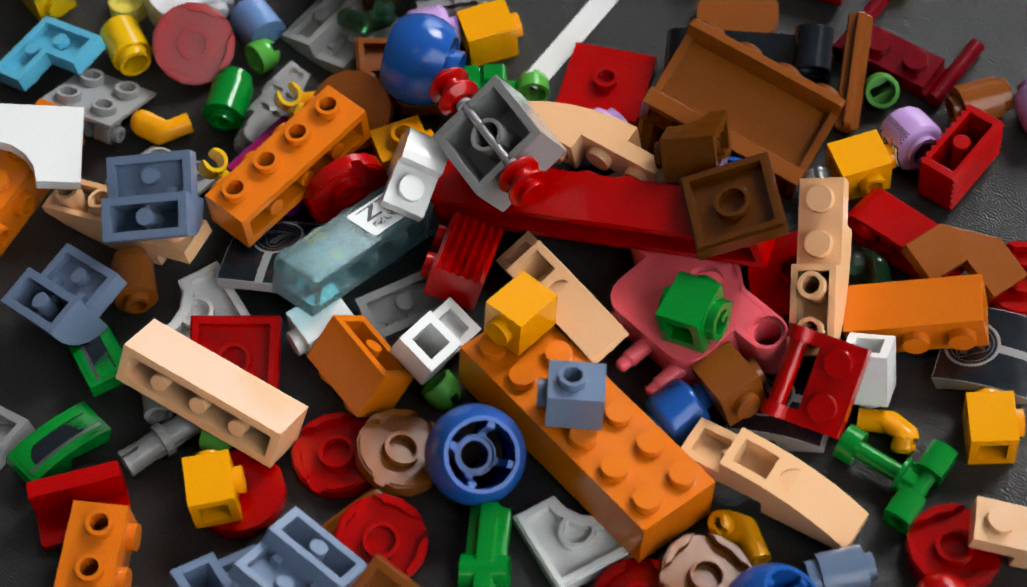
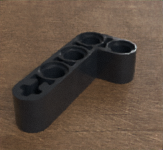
M815 23L800 24L795 27V35L723 30L725 35L740 43L749 42L762 51L764 56L777 63L785 62L799 70L801 76L816 84L824 83L829 85L834 29L832 27ZM672 28L667 31L664 70L684 39L688 28Z

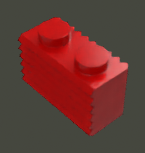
M965 105V110L960 111V116L955 117V122H950V128H945V133L940 134V139L935 140V145L930 146V151H925V157H920L917 182L918 194L946 210H952L999 155L1000 144L1002 143L1001 138L1003 137L1002 133L1004 132L1003 128L1005 126L1003 122L973 105Z
M460 212L453 213L449 226L440 224L431 249L438 251V253L428 252L420 273L421 277L427 278L423 294L442 301H446L451 297L461 308L474 312L503 234L501 227L494 228L493 224L486 225L484 221L478 222L476 218L470 219L468 215L461 216Z

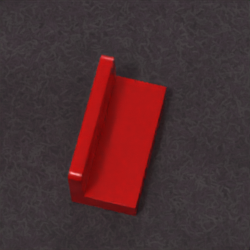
M118 460L26 482L28 500L37 515L41 545L45 551L63 548L73 500L126 505L132 511L127 481Z

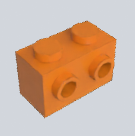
M333 315L307 355L308 359L317 368L320 378L331 385L344 401V407L357 418L372 417L376 413L393 409L414 378L390 353L391 347L364 315Z
M73 500L54 587H131L132 570L128 566L131 552H137L139 549L142 528L141 524L137 523L129 506Z

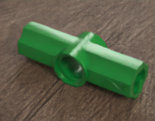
M483 502L478 506L471 507L466 553L461 554L459 562L458 587H510L511 557L508 555L512 527L510 508L503 507L497 502Z

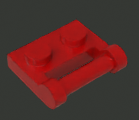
M790 322L786 336L790 338L769 398H763L759 411L840 440L872 350ZM808 343L820 348L799 408L795 409L787 406L786 403Z

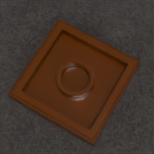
M768 152L679 178L696 253L700 261L790 234Z

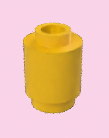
M117 15L110 18L102 26L100 36L107 47L106 51L113 66L127 76L143 73L151 64L152 49L137 19L130 15Z

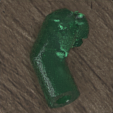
M376 0L372 6V13H362L344 7L337 15V23L340 27L367 35L392 26L397 17L394 14L395 4L391 0Z
M861 248L858 252L851 251L849 274L858 275L863 273L869 279V284L892 282L889 264L886 259L870 248Z

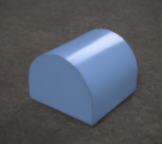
M242 0L234 7L230 15L232 29L245 45L263 38L276 41L287 30L285 24L265 0Z

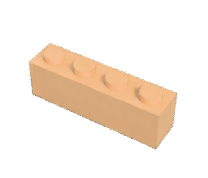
M153 319L124 344L116 374L117 380L265 466L271 468L294 444V441H297L308 406L160 321Z

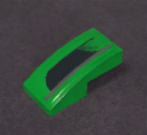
M103 317L100 318L108 326ZM109 326L101 335L88 343L67 345L93 397L124 384L116 379L122 350Z
M82 401L55 416L27 436L6 455V463L25 483L71 472L72 459L109 442L111 428Z

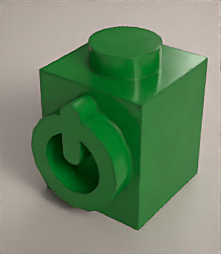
M679 271L672 285L665 287L659 299V308L655 313L662 339L704 353L711 340L719 341L725 334L730 322L733 302L725 299L722 284L713 278L703 274L696 276Z

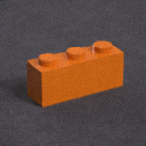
M982 274L848 285L843 321L845 341L850 332L896 336V353L907 352L911 354H921L928 350L948 348L969 350L975 346L989 345L988 298Z

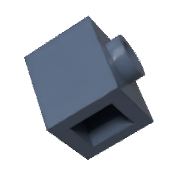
M549 360L548 378H538L536 407H545L544 426L602 430L607 364Z

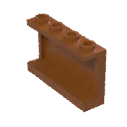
M693 18L688 25L684 39L655 87H650L644 97L639 117L665 131L666 127L696 121L707 115L709 111L727 110L732 148L730 156L744 159L768 152L779 194L791 200L799 187L800 178H803L805 171L810 168L837 121L846 101L831 86L824 83L816 84L801 76L799 70L785 62L777 63L764 56L762 51L749 42L740 43L725 35L723 29L709 21L701 22Z

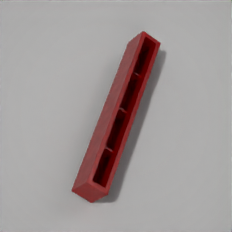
M448 158L444 172L438 178L429 205L441 222L450 223L453 213L460 212L461 216L468 215L470 219L476 218L478 222L484 221L486 225L493 224L494 228L501 227L503 231L524 234L529 231L532 235L699 259L693 241L681 185L678 183L642 181L629 175L620 177L604 176L590 170H581L579 172L566 171L551 166L546 171L549 176V185L544 197L539 202L525 206L511 204L502 212L477 196ZM776 238L704 260L766 268Z

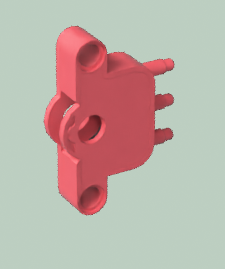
M630 249L635 266L614 284L610 297L613 307L612 316L629 333L627 338L634 344L623 352L622 356L615 361V365L619 371L626 372L630 367L636 366L646 356H649L664 370L655 376L653 381L645 387V392L648 396L654 394L675 379H681L689 385L696 384L691 366L728 341L746 360L753 358L764 373L774 374L778 372L790 338L786 336L787 324L778 314L745 288L739 264L711 260L700 261L697 258ZM679 271L696 276L703 274L713 278L722 284L725 299L733 302L731 318L725 334L719 341L711 340L704 353L665 341L660 333L655 316L659 308V299L665 287L672 285Z

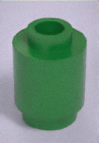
M225 67L213 79L202 112L209 124L217 130L229 131L243 125L244 115L254 92L252 77L245 70L238 67Z

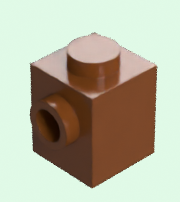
M729 341L691 366L696 382L706 391L712 401V407L729 427H732L742 419L753 416L760 409L763 398H767L762 385L767 381L763 370L753 358L746 361Z

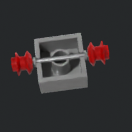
M453 67L440 71L430 85L429 96L434 102L439 103V109L444 115L452 116L432 136L474 193L498 210L504 212L511 204L525 206L539 202L544 197L549 185V176L546 171L567 152L565 147L524 96L496 74L478 90L476 83L469 80L468 73L463 68Z

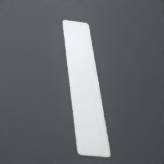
M589 0L527 72L539 70L545 74L549 81L572 55L576 42L582 43L619 0Z

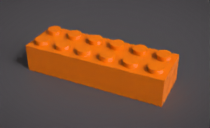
M555 326L519 356L507 347L493 342L486 332L460 346L458 381L481 404L500 409L514 420L525 439L526 450L638 563L710 514L716 481L607 376L602 430L544 426L545 407H536L538 378H548L549 360L593 363Z

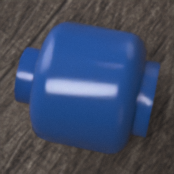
M681 379L671 381L654 394L648 396L644 402L645 414L680 447L701 417L710 421L707 409L713 406L710 397L698 383L691 387Z

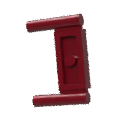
M870 0L862 11L871 15L874 23L888 6L890 0ZM873 24L867 71L873 74L879 72L888 73L895 78L900 88L920 98H925L927 103L933 107H939L949 95L950 88L957 85L982 53L984 45L977 39H970L947 68L944 66L945 59ZM846 30L833 45L832 54L838 59L843 57Z

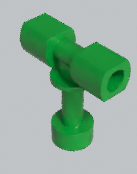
M851 424L838 441L833 457L848 466H851L857 459L893 481L890 491L895 493V495L885 508L882 520L892 529L907 535L912 527V523L924 510L926 504L925 496L931 487H940L955 465L958 452L948 444L933 439L918 462L908 458L902 465L868 445L866 442L869 434Z

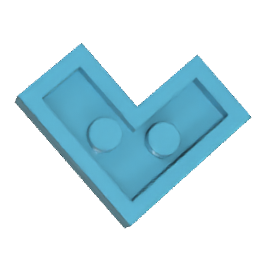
M46 15L0 61V82L26 92L52 64L80 75L86 68L92 65L94 60L107 47L100 35Z

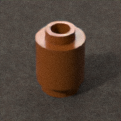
M988 76L951 87L949 97L945 98V109L951 122H955V117L960 116V111L965 110V105H973L998 119L1003 117L1006 111L1013 109V94L1009 83L1004 77L995 78Z
M135 246L122 248L114 253L113 261L109 266L111 270L118 273L127 282L126 286L116 296L114 303L118 309L129 314H142L153 307L159 299L153 260L143 248Z

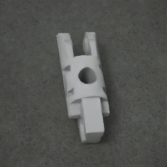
M289 61L271 80L266 82L257 99L246 110L244 115L246 122L234 139L235 143L233 146L238 154L243 152L281 116H288L289 111H282L275 106L274 95L277 90H279L283 99L288 102L294 101V96L287 86L289 82L297 83L303 92L310 74L293 61Z

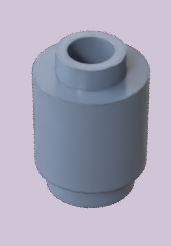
M860 544L813 554V559L802 562L803 573L817 587H871V581L878 579L876 563L872 553H864Z

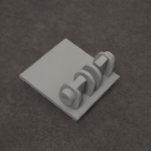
M86 68L80 75H74L43 96L42 99L59 106L84 107L83 135L87 137L94 135V139L113 145L115 142L120 144L125 138L126 129L121 127V121L156 96V92L141 88L135 82L122 81L105 75L101 70Z

